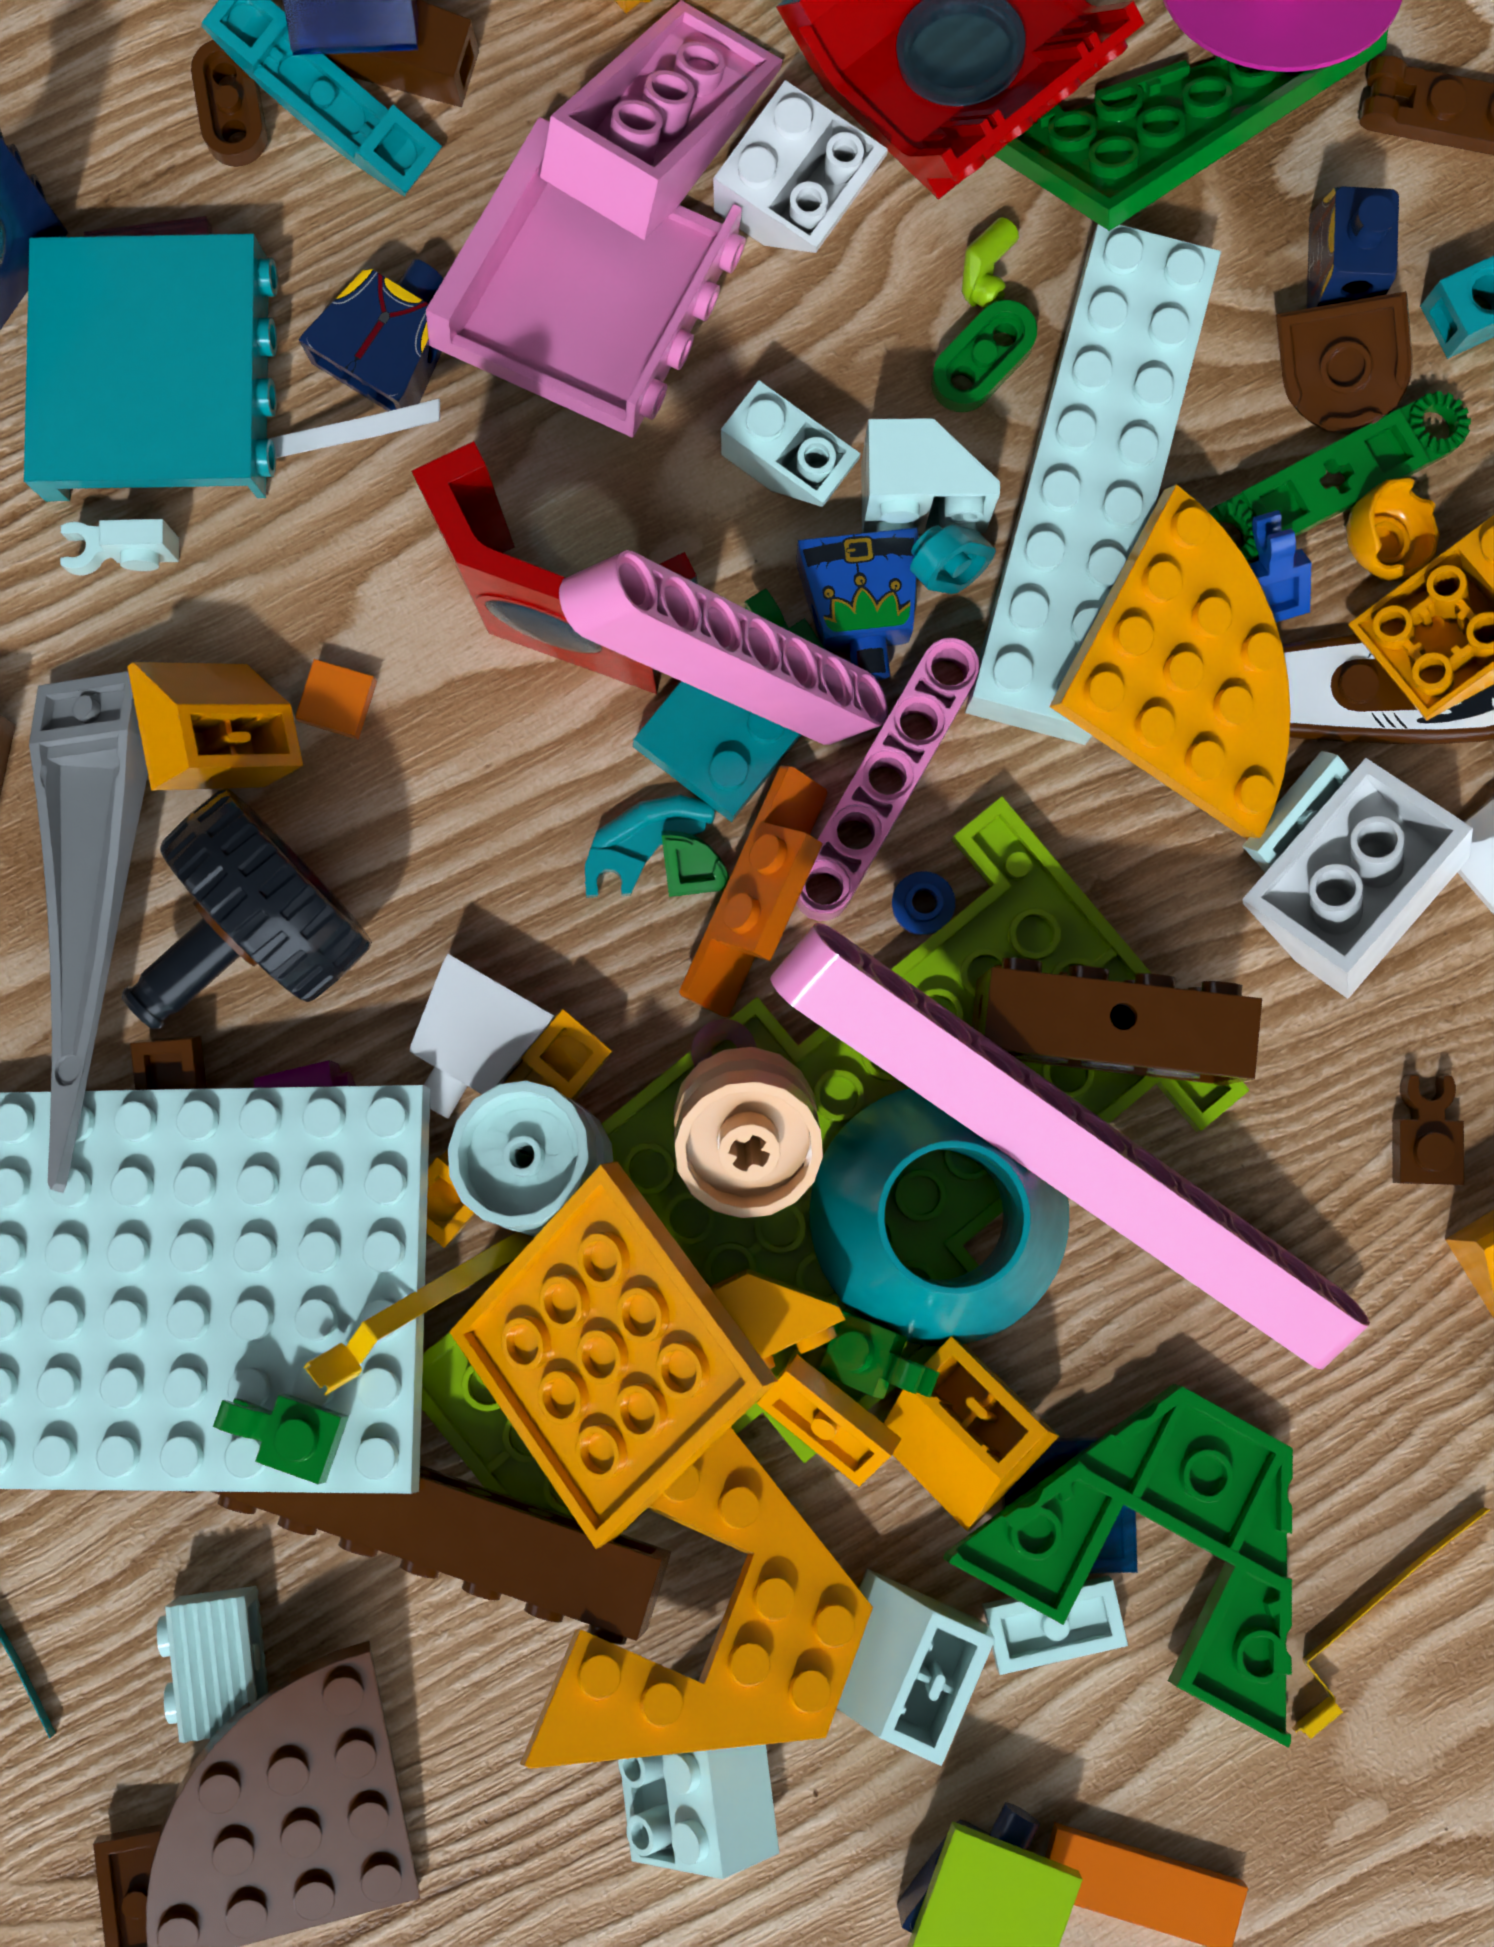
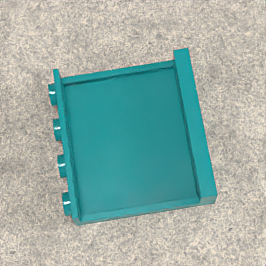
M254 234L29 238L24 482L45 502L70 501V489L248 486L256 498H266V477H274L276 471L274 444L271 438H267V417L275 416L277 408L275 384L272 378H268V356H276L277 331L273 318L268 317L269 297H275L278 292V274L275 260L272 257L266 256Z

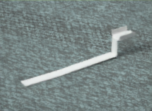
M440 399L273 437L271 439L274 444L276 458L440 421Z

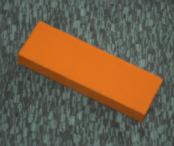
M1054 1822L1045 1858L1079 1871L1083 1880L1074 1903L1075 1906L1207 1947H1233L1248 1887L1243 1880Z

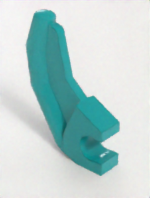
M679 794L640 801L596 831L585 863L586 898L598 897L597 879L605 872H613L619 876L622 883L621 896H631L645 864L658 847L663 845L661 831L670 830L685 832L691 835L700 834L705 831L706 823H713L715 809L702 800Z

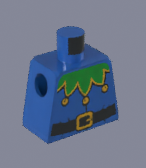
M918 528L798 540L796 554L797 569L818 639L825 650L829 652L850 650L851 663L871 673L877 681L890 677L887 646L909 643L913 632L916 576L910 571V565L915 557L911 553L912 547L919 539Z

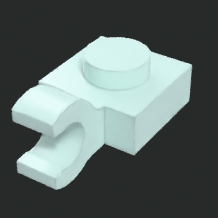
M163 519L99 520V526H88L81 522H69L61 525V534L67 540H84L86 542L85 550L81 555L60 558V565L74 575L91 574L108 558H113L117 563H120L121 567L134 571L156 570L159 568V562H179V537Z

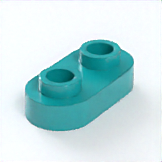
M955 524L944 529L936 525L927 530L913 545L911 553L915 557L910 565V571L928 590L955 594L968 587L985 571L993 560L996 549L977 530Z

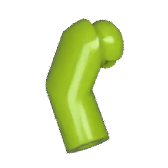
M1001 217L996 219L965 251L961 292L965 300L972 307L980 305L984 309L993 302L1003 300L1005 293L1002 291L1006 287L1005 282L1002 278L993 276L995 263L1019 239L1016 226L1007 218Z

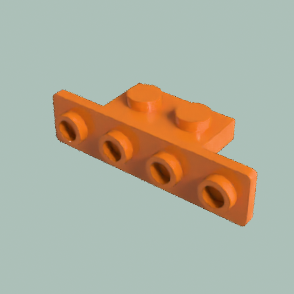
M781 765L679 990L682 997L723 1017H727L730 1014L755 956L771 961L823 844L812 837L810 833L827 797V790L792 766Z

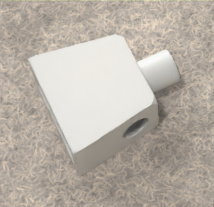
M447 954L442 963L409 1050L412 1054L434 1066L424 1083V1086L430 1088V1109L448 1119L468 1086L483 1094L493 1087L503 1084L523 1061L521 1057L556 1018L544 1009Z

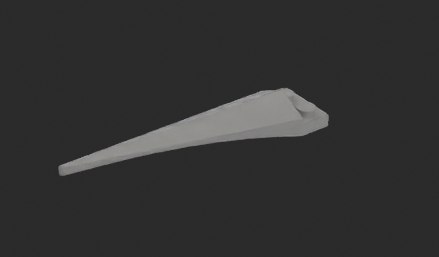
M128 671L39 685L29 741L43 853L50 952L52 1072L48 1185L51 1190L64 1193L67 1186L148 775Z

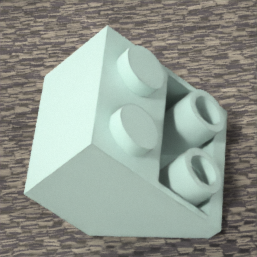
M934 418L868 419L861 460L862 533L918 528V534H924L933 526L939 525L944 529L953 524L985 533L1000 496V481Z
M867 1569L858 1589L873 1606L837 1709L877 1737L942 1766L995 1638L986 1622Z
M766 1744L618 1760L627 1819L626 1833L632 1862L725 1879L779 1854Z

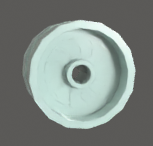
M530 1081L499 1084L476 1097L456 1121L448 1146L449 1177L461 1202L482 1220L535 1237L601 1164L613 1162L612 1143L599 1119L579 1103L566 1097L556 1089Z

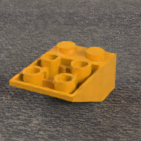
M1494 515L1348 624L1349 628L1426 721L1494 684Z

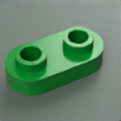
M1012 300L993 302L984 308L937 358L931 378L933 394L942 406L954 412H970L981 407L1031 354L1037 337V323L1031 311L1023 304ZM1001 332L1007 333L1012 337L1014 343L1006 347L1000 346L994 341L993 336ZM962 375L969 378L973 386L967 390H959L953 386L951 379Z

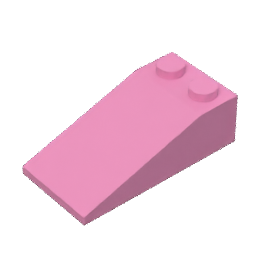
M680 0L551 115L540 178L610 219L623 229L645 240L679 206L780 71L783 60Z

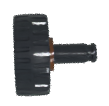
M224 788L218 790L193 810L162 841L160 846L163 858L173 873L195 898L193 904L203 918L145 969L134 986L124 988L122 999L144 1024L151 1029H160L165 1025L164 1019L170 1014L179 1012L241 956L254 967L258 964L291 994L303 1001L309 1002L315 1000L345 975L370 949L372 941L347 908L291 847L241 798L229 789Z

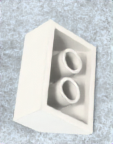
M1365 758L1245 895L1242 901L1245 907L1298 964L1348 999L1470 858L1473 827Z

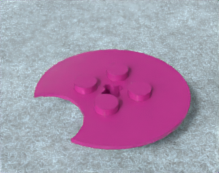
M1163 0L1178 27L1191 40L1212 54L1249 68L1275 72H1298L1315 70L1341 63L1369 48L1388 30L1400 9L1402 0Z

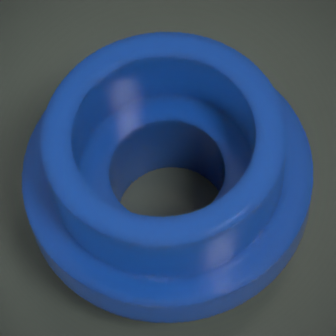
M927 871L915 872L903 878L895 888L891 902L892 912L899 925L908 932L916 935H930L936 933L951 920L955 910L954 892L949 883L941 876ZM918 892H928L934 897L936 905L932 912L923 914L915 910L912 898Z

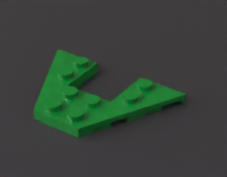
M1172 1384L945 1552L943 1559L1062 1625H1064L1123 1505L1225 1561L1223 1568L1167 1681L1289 1748L1291 1734L1286 1731V1675H1292V1657L1287 1652L1286 1643L1287 1633L1292 1627V1579L1287 1577V1533L1292 1534V1505L1289 1502L1287 1492L1289 1484L1293 1479V1448L1187 1388Z

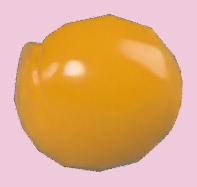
M1408 477L1388 479L1371 489L1351 509L1346 526L1347 544L1353 557L1363 568L1382 580L1399 581L1409 578L1429 564L1436 556L1440 533L1433 514L1435 503L1432 500L1422 499L1414 494L1411 488L1414 486L1415 481Z

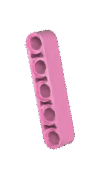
M943 638L933 643L925 652L820 834L818 841L823 844L806 883L816 875L825 874L831 876L838 882L841 888V896L836 902L829 905L815 903L809 898L805 883L796 904L799 910L808 918L816 921H830L840 916L847 908L968 697L979 672V659L974 649L965 641L957 638ZM940 661L953 662L960 667L964 680L957 685L947 686L941 684L935 679L931 667ZM909 714H919L926 717L933 727L932 736L924 740L909 738L901 728V719ZM879 767L894 769L902 779L903 788L894 794L885 795L879 793L869 782V774ZM847 821L862 822L869 828L872 842L863 849L853 850L847 848L838 838L837 829Z

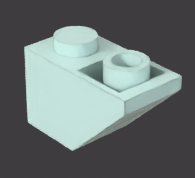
M760 380L757 381L721 428V455L770 491L820 507L825 505L860 459L861 455L857 450Z

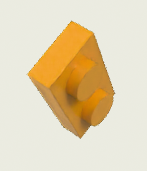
M798 1354L776 1377L778 1381L756 1403L858 1487L892 1456L902 1439Z

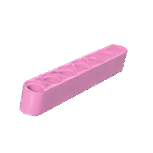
M625 550L564 578L559 587L560 604L566 620L574 631L582 637L823 745H831L882 726L887 720L888 706L881 685L871 673L636 552Z

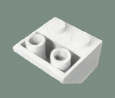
M785 80L714 176V212L726 219L733 204L742 208L739 229L762 245L816 253L887 156L888 148Z

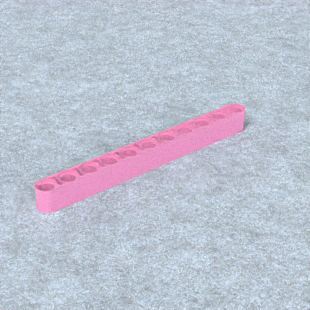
M815 923L770 977L772 985L795 1009L1313 1367L1323 1370L1370 1325L1365 1312L1341 1288L831 927L822 923Z

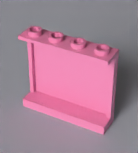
M539 117L426 309L429 346L633 438L644 417L653 420L659 412L667 391V384L664 383V380L671 367L680 370L684 365L693 344L694 334L690 332L696 320L707 321L711 315L720 291V285L716 283L723 270L732 273L741 258L746 242L745 237L738 235L742 208L733 204L724 223L721 224L679 205L643 240L540 178L550 122Z

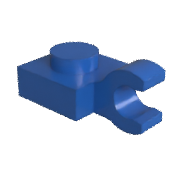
M1279 510L1254 517L1252 529L1259 561L1249 565L1262 587L1275 622L1310 613L1312 562L1301 548L1296 550L1295 532L1292 528L1284 531L1281 530V513Z

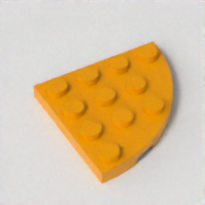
M1176 484L1165 489L1161 494L1049 707L1246 840L1249 837L1260 838L1265 832L1275 809L1284 778L1289 748L1291 711L1289 679L1283 646L1271 608L1246 558L1214 517L1198 501Z

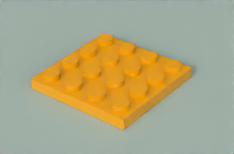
M617 1161L601 1164L449 1331L595 1549L602 1547L607 1542L614 1541L778 1381Z

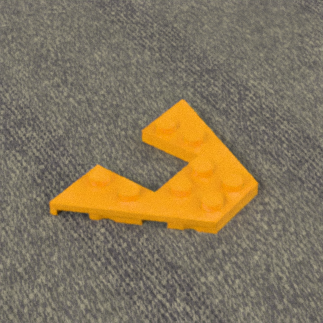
M730 1427L647 1508L748 1554L699 1681L586 1631L575 1629L520 1765L533 1769L826 1738L873 1606Z

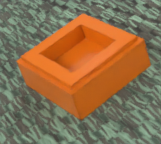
M313 659L295 719L299 723L359 740L377 680L374 676Z

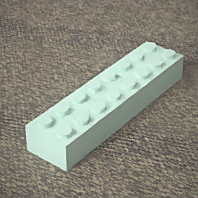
M1097 224L1086 254L979 658V672L969 695L965 710L966 714L1086 745L1092 737L1091 734L1049 706L1156 506L1221 251L1120 224L1110 231Z

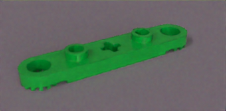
M1436 391L1434 394H1425L1401 409L1399 408L1383 416L1378 422L1364 426L1243 490L1240 494L1227 501L1215 505L1208 512L1218 523H1230L1240 531L1242 546L1239 550L1247 562H1250L1259 557L1253 537L1252 523L1254 517L1279 510L1281 513V530L1284 531L1292 528L1295 532V537L1353 507L1371 489L1388 479L1409 477L1450 455L1465 441L1466 436L1470 432L1471 418L1468 419L1467 417L1468 409L1467 407L1463 408L1461 405L1463 402L1459 398L1455 400L1449 392L1446 395L1442 394L1441 391ZM1424 413H1437L1446 420L1449 427L1448 438L1445 440L1440 438L1437 441V438L1434 436L1429 438V432L1426 434L1423 432L1425 426L1421 427L1423 423L1421 417ZM1326 470L1331 475L1340 472L1344 476L1345 482L1339 487V490L1335 486L1325 489L1321 485L1320 479L1327 473Z

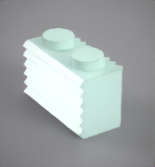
M257 1586L179 1596L165 1606L166 1616H160L158 1619V1649L162 1657L170 1656L173 1682L167 1683L165 1687L164 1711L169 1724L177 1723L180 1743L212 1739L215 1733L242 1706L248 1702L252 1705L268 1693L266 1657L263 1652V1630L259 1613L260 1603L258 1601Z

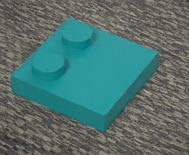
M681 681L633 739L632 747L730 822H733L802 735Z

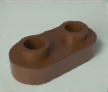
M211 40L197 50L191 63V74L201 134L210 153L216 160L228 166H245L258 159L267 144V129L260 87L214 40ZM227 75L237 76L232 84L219 85L223 77ZM236 132L246 133V136L241 141L236 143L228 142L232 134Z

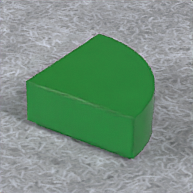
M661 831L669 897L724 891L730 878L728 870L719 854L709 844L685 832Z

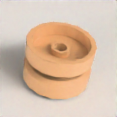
M755 1047L726 1049L699 1062L681 1083L674 1105V1143L677 1171L691 1195L713 1211L739 1218L772 1215L796 1203L814 1183L823 1158L821 1128L815 1097L802 1071L780 1054Z

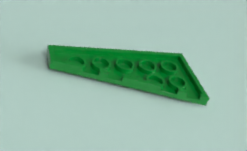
M1388 30L1374 44L1358 55L1341 63L1315 70L1298 72L1259 70L1229 62L1216 56V60L1190 68L1187 61L1183 60L1098 90L1094 96V103L1075 110L1064 112L1059 105H1056L1038 119L1037 123L1007 143L994 156L1110 231L1386 50Z

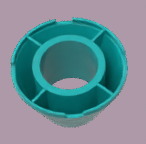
M909 1088L885 1096L864 1108L832 1140L823 1155L812 1186L809 1222L811 1238L820 1267L830 1286L854 1314L907 1336L906 1342L913 1344L942 1346L951 1336L961 1344H968L995 1335L1013 1325L1026 1315L1048 1290L1058 1272L1067 1245L1069 1201L1066 1195ZM933 1150H947L960 1153L978 1163L994 1181L1003 1207V1223L1000 1237L988 1258L969 1273L945 1280L926 1279L910 1272L900 1262L891 1248L885 1228L886 1201L895 1179L909 1163Z

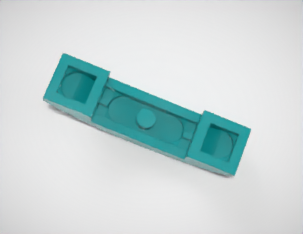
M219 0L201 22V27L262 89L309 130L367 174L405 197L440 152L442 146L396 106L392 105L388 110L290 26L291 17L271 0Z

